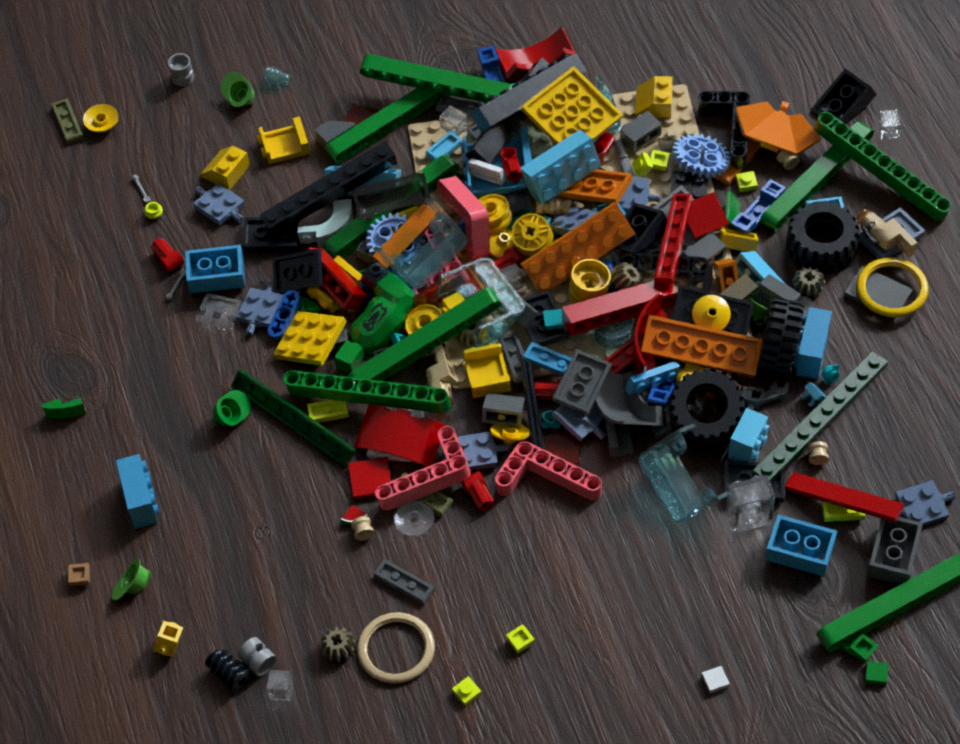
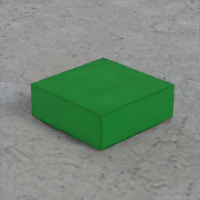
M867 661L865 683L887 686L889 663Z

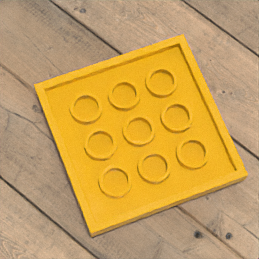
M574 66L521 106V110L556 145L578 130H582L594 141L623 117V114Z

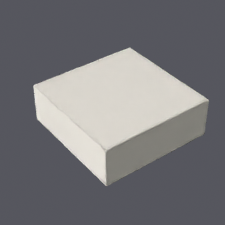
M722 666L702 672V678L709 693L729 687L730 683Z

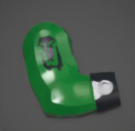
M379 262L370 265L361 277V283L374 298L369 302L366 310L354 321L350 330V342L358 343L363 347V353L370 355L380 353L387 347L392 340L391 336L394 333L399 334L404 329L408 314L418 306L416 297L410 287L401 278L396 276L394 272Z

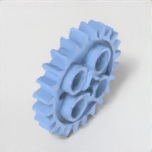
M695 133L693 137L687 134L686 137L681 136V139H677L674 142L671 153L675 164H680V169L685 168L686 173L691 171L692 176L698 174L700 178L702 175H705L706 178L709 175L715 178L716 174L721 176V173H725L726 169H728L731 157L729 156L730 152L726 151L727 147H722L723 143H716L717 139L710 140V136L704 138L703 134L698 137Z
M389 213V218L382 215V221L376 219V225H370L371 230H367L368 237H366V249H370L369 256L374 255L393 235L392 227L396 232L407 221L406 214L402 218L399 217V213H396L395 217ZM387 233V234H389V235H388V236H382L381 234ZM421 233L409 245L411 249H405L391 264L393 270L396 269V266L403 270L404 264L409 268L410 262L416 264V258L421 259V253H424L425 250L423 246H426V240H424L425 233Z

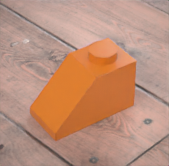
M729 258L713 262L716 283L719 292L722 293L739 279L736 261Z

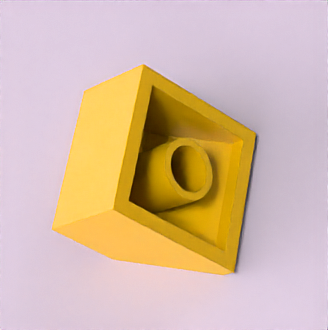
M654 76L637 87L635 117L649 111L657 118H671L673 77Z
M235 146L222 149L202 171L200 176L215 184L220 183L230 190L250 167L248 154Z

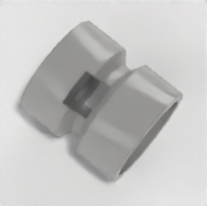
M178 53L169 58L168 66L173 83L177 86H186L192 83L194 73L189 56Z
M257 637L247 640L238 651V657L246 665H249V668L257 676H263L268 673L277 661V657Z

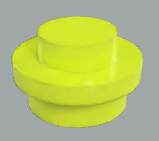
M150 202L146 205L144 212L147 218L156 219L162 215L163 209L157 202Z

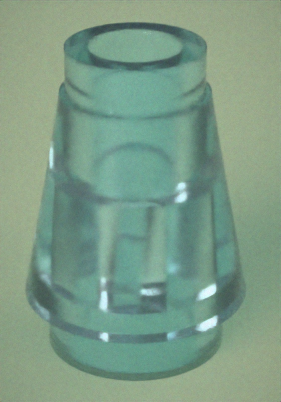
M273 66L266 68L264 80L267 83L289 84L291 75Z

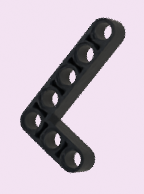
M703 91L698 96V106L701 114L733 115L730 162L732 167L736 169L744 168L747 164L748 138L742 134L735 109L736 107L750 105V95L744 91Z
M624 253L619 259V264L627 263L633 259L632 266L637 268L638 273L655 275L659 254L636 253L633 255ZM680 256L675 276L690 277L689 287L696 288L698 283L704 282V286L700 290L710 292L713 267L704 257ZM647 261H651V265L644 268V264ZM683 263H688L686 269H680ZM706 264V268L703 271H699L700 265Z

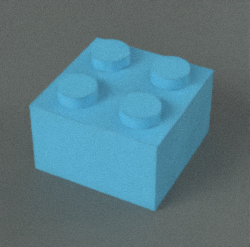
M748 408L745 409L730 439L728 459L744 462L757 461L760 454L759 448L765 445L768 438L767 432L770 427L767 425L768 416Z

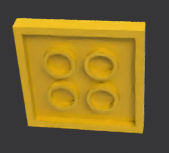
M297 311L273 355L278 360L323 366L347 321L341 316Z

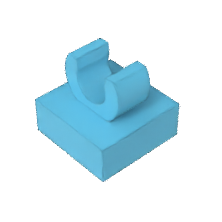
M809 382L805 386L808 392L802 395V399L806 401L809 397H812V401L808 404L810 407H815L818 402L821 403L826 398L824 393L813 383Z

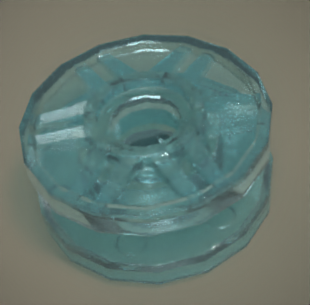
M633 319L593 329L595 341L606 348H620L632 337Z

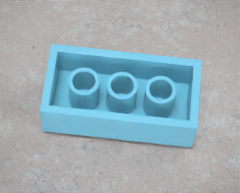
M578 130L520 169L530 195L540 204H544L592 173L595 169L600 168L601 163L592 138L582 130Z

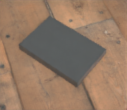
M864 266L860 268L844 293L845 297L862 305L864 303L857 293L856 282ZM875 271L869 275L866 281V291L869 297L877 304L888 308L904 307L913 292V289Z
M576 349L552 398L553 402L588 416L611 370L612 363Z

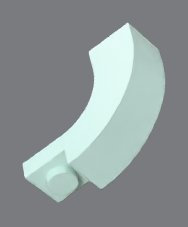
M351 199L333 201V214L327 222L320 225L297 227L300 244L317 242L318 248H322L329 238L353 221Z

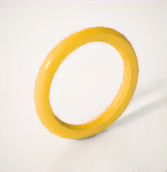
M886 257L869 263L862 269L856 282L857 293L864 305L871 311L887 317H902L917 311L923 306L929 292L928 282L922 271L913 263L900 258ZM886 266L905 269L914 275L918 281V296L914 302L905 307L888 308L874 302L866 291V281L869 275L874 270Z

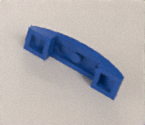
M494 45L478 49L477 54L485 79L506 83Z
M770 179L761 189L760 195L744 213L740 212L730 225L746 234L754 230L761 223L760 218L762 214L784 193L786 187Z
M664 359L661 366L671 363L673 361ZM677 377L672 382H666L652 388L647 402L667 406L670 401L671 392L675 389Z

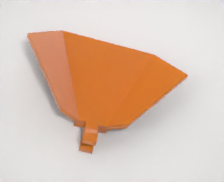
M782 101L779 112L775 111L768 102L740 106L735 109L743 136L760 142L761 147L774 152L782 150L793 155H799L822 139L802 114L786 115L789 106L788 102Z

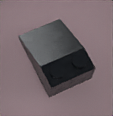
M845 68L810 110L818 116L822 112H829L845 124L863 111L877 94L870 85Z
M634 203L625 214V218L635 234L614 249L634 255L660 240L664 235L667 223L664 212Z

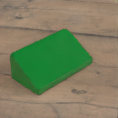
M728 191L725 215L729 226L725 228L738 230L730 224L740 213V202L731 191Z

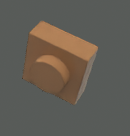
M89 563L69 565V586L90 584Z

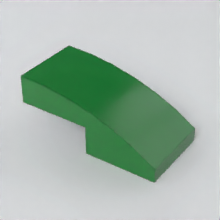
M60 398L42 404L46 418L66 419L86 414L81 398L62 404Z
M861 633L857 639L850 641L840 648L866 662L879 645Z

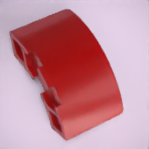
M562 27L547 39L530 47L516 50L495 49L506 79L518 82L522 80L531 66L542 57L551 64L556 60L559 63V59L566 54H569V56L575 54L571 42Z
M662 292L655 295L645 305L636 324L633 356L638 374L657 368L653 356L642 354L641 349L648 316L652 315L668 319L661 309Z
M368 405L355 448L392 454L429 467L433 465L440 445L438 431L446 425L426 416L423 419L411 416V411L399 408L396 411H392L384 405Z

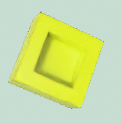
M652 150L650 157L653 165L652 169L666 171L670 153Z
M642 152L632 162V167L637 177L643 178L653 168L647 153Z
M754 171L736 174L739 192L758 190Z
M523 624L506 634V639L517 653L535 643V639Z
M469 676L452 688V692L465 707L482 695L481 690Z

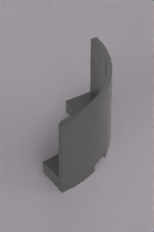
M638 372L608 374L595 401L598 410L608 421L625 425L663 426L662 406H655L650 402L644 401L642 392L628 395L625 391L629 378L637 375Z

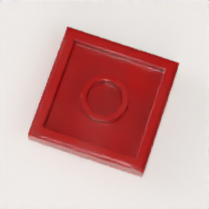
M714 192L692 201L687 224L695 240L729 226L726 215Z
M387 457L348 463L354 500L376 497V489L385 483L391 482Z

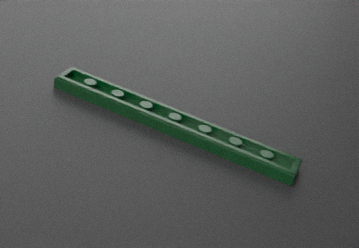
M243 369L237 371L231 385L234 389L243 392L248 399L344 467L349 466L348 463L351 462L354 456L355 448Z

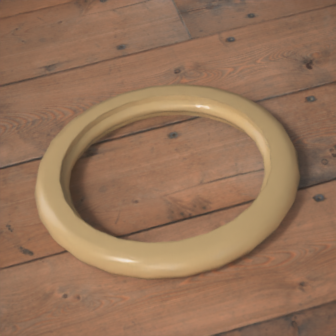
M401 612L381 615L371 621L364 628L357 644V656L365 672L381 682L391 684L404 683L421 675L431 663L435 651V640L428 626L419 618ZM391 622H403L415 627L422 635L425 646L420 662L411 670L399 674H390L379 670L372 664L367 653V645L371 635L379 627Z

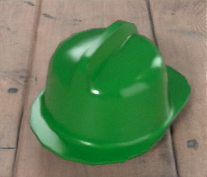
M239 390L228 392L214 405L212 411L214 418L212 421L222 426L237 425L250 413L251 405L248 397Z

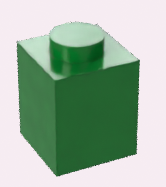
M347 340L335 355L336 367L348 373L356 369L364 359L363 347L358 343H352Z

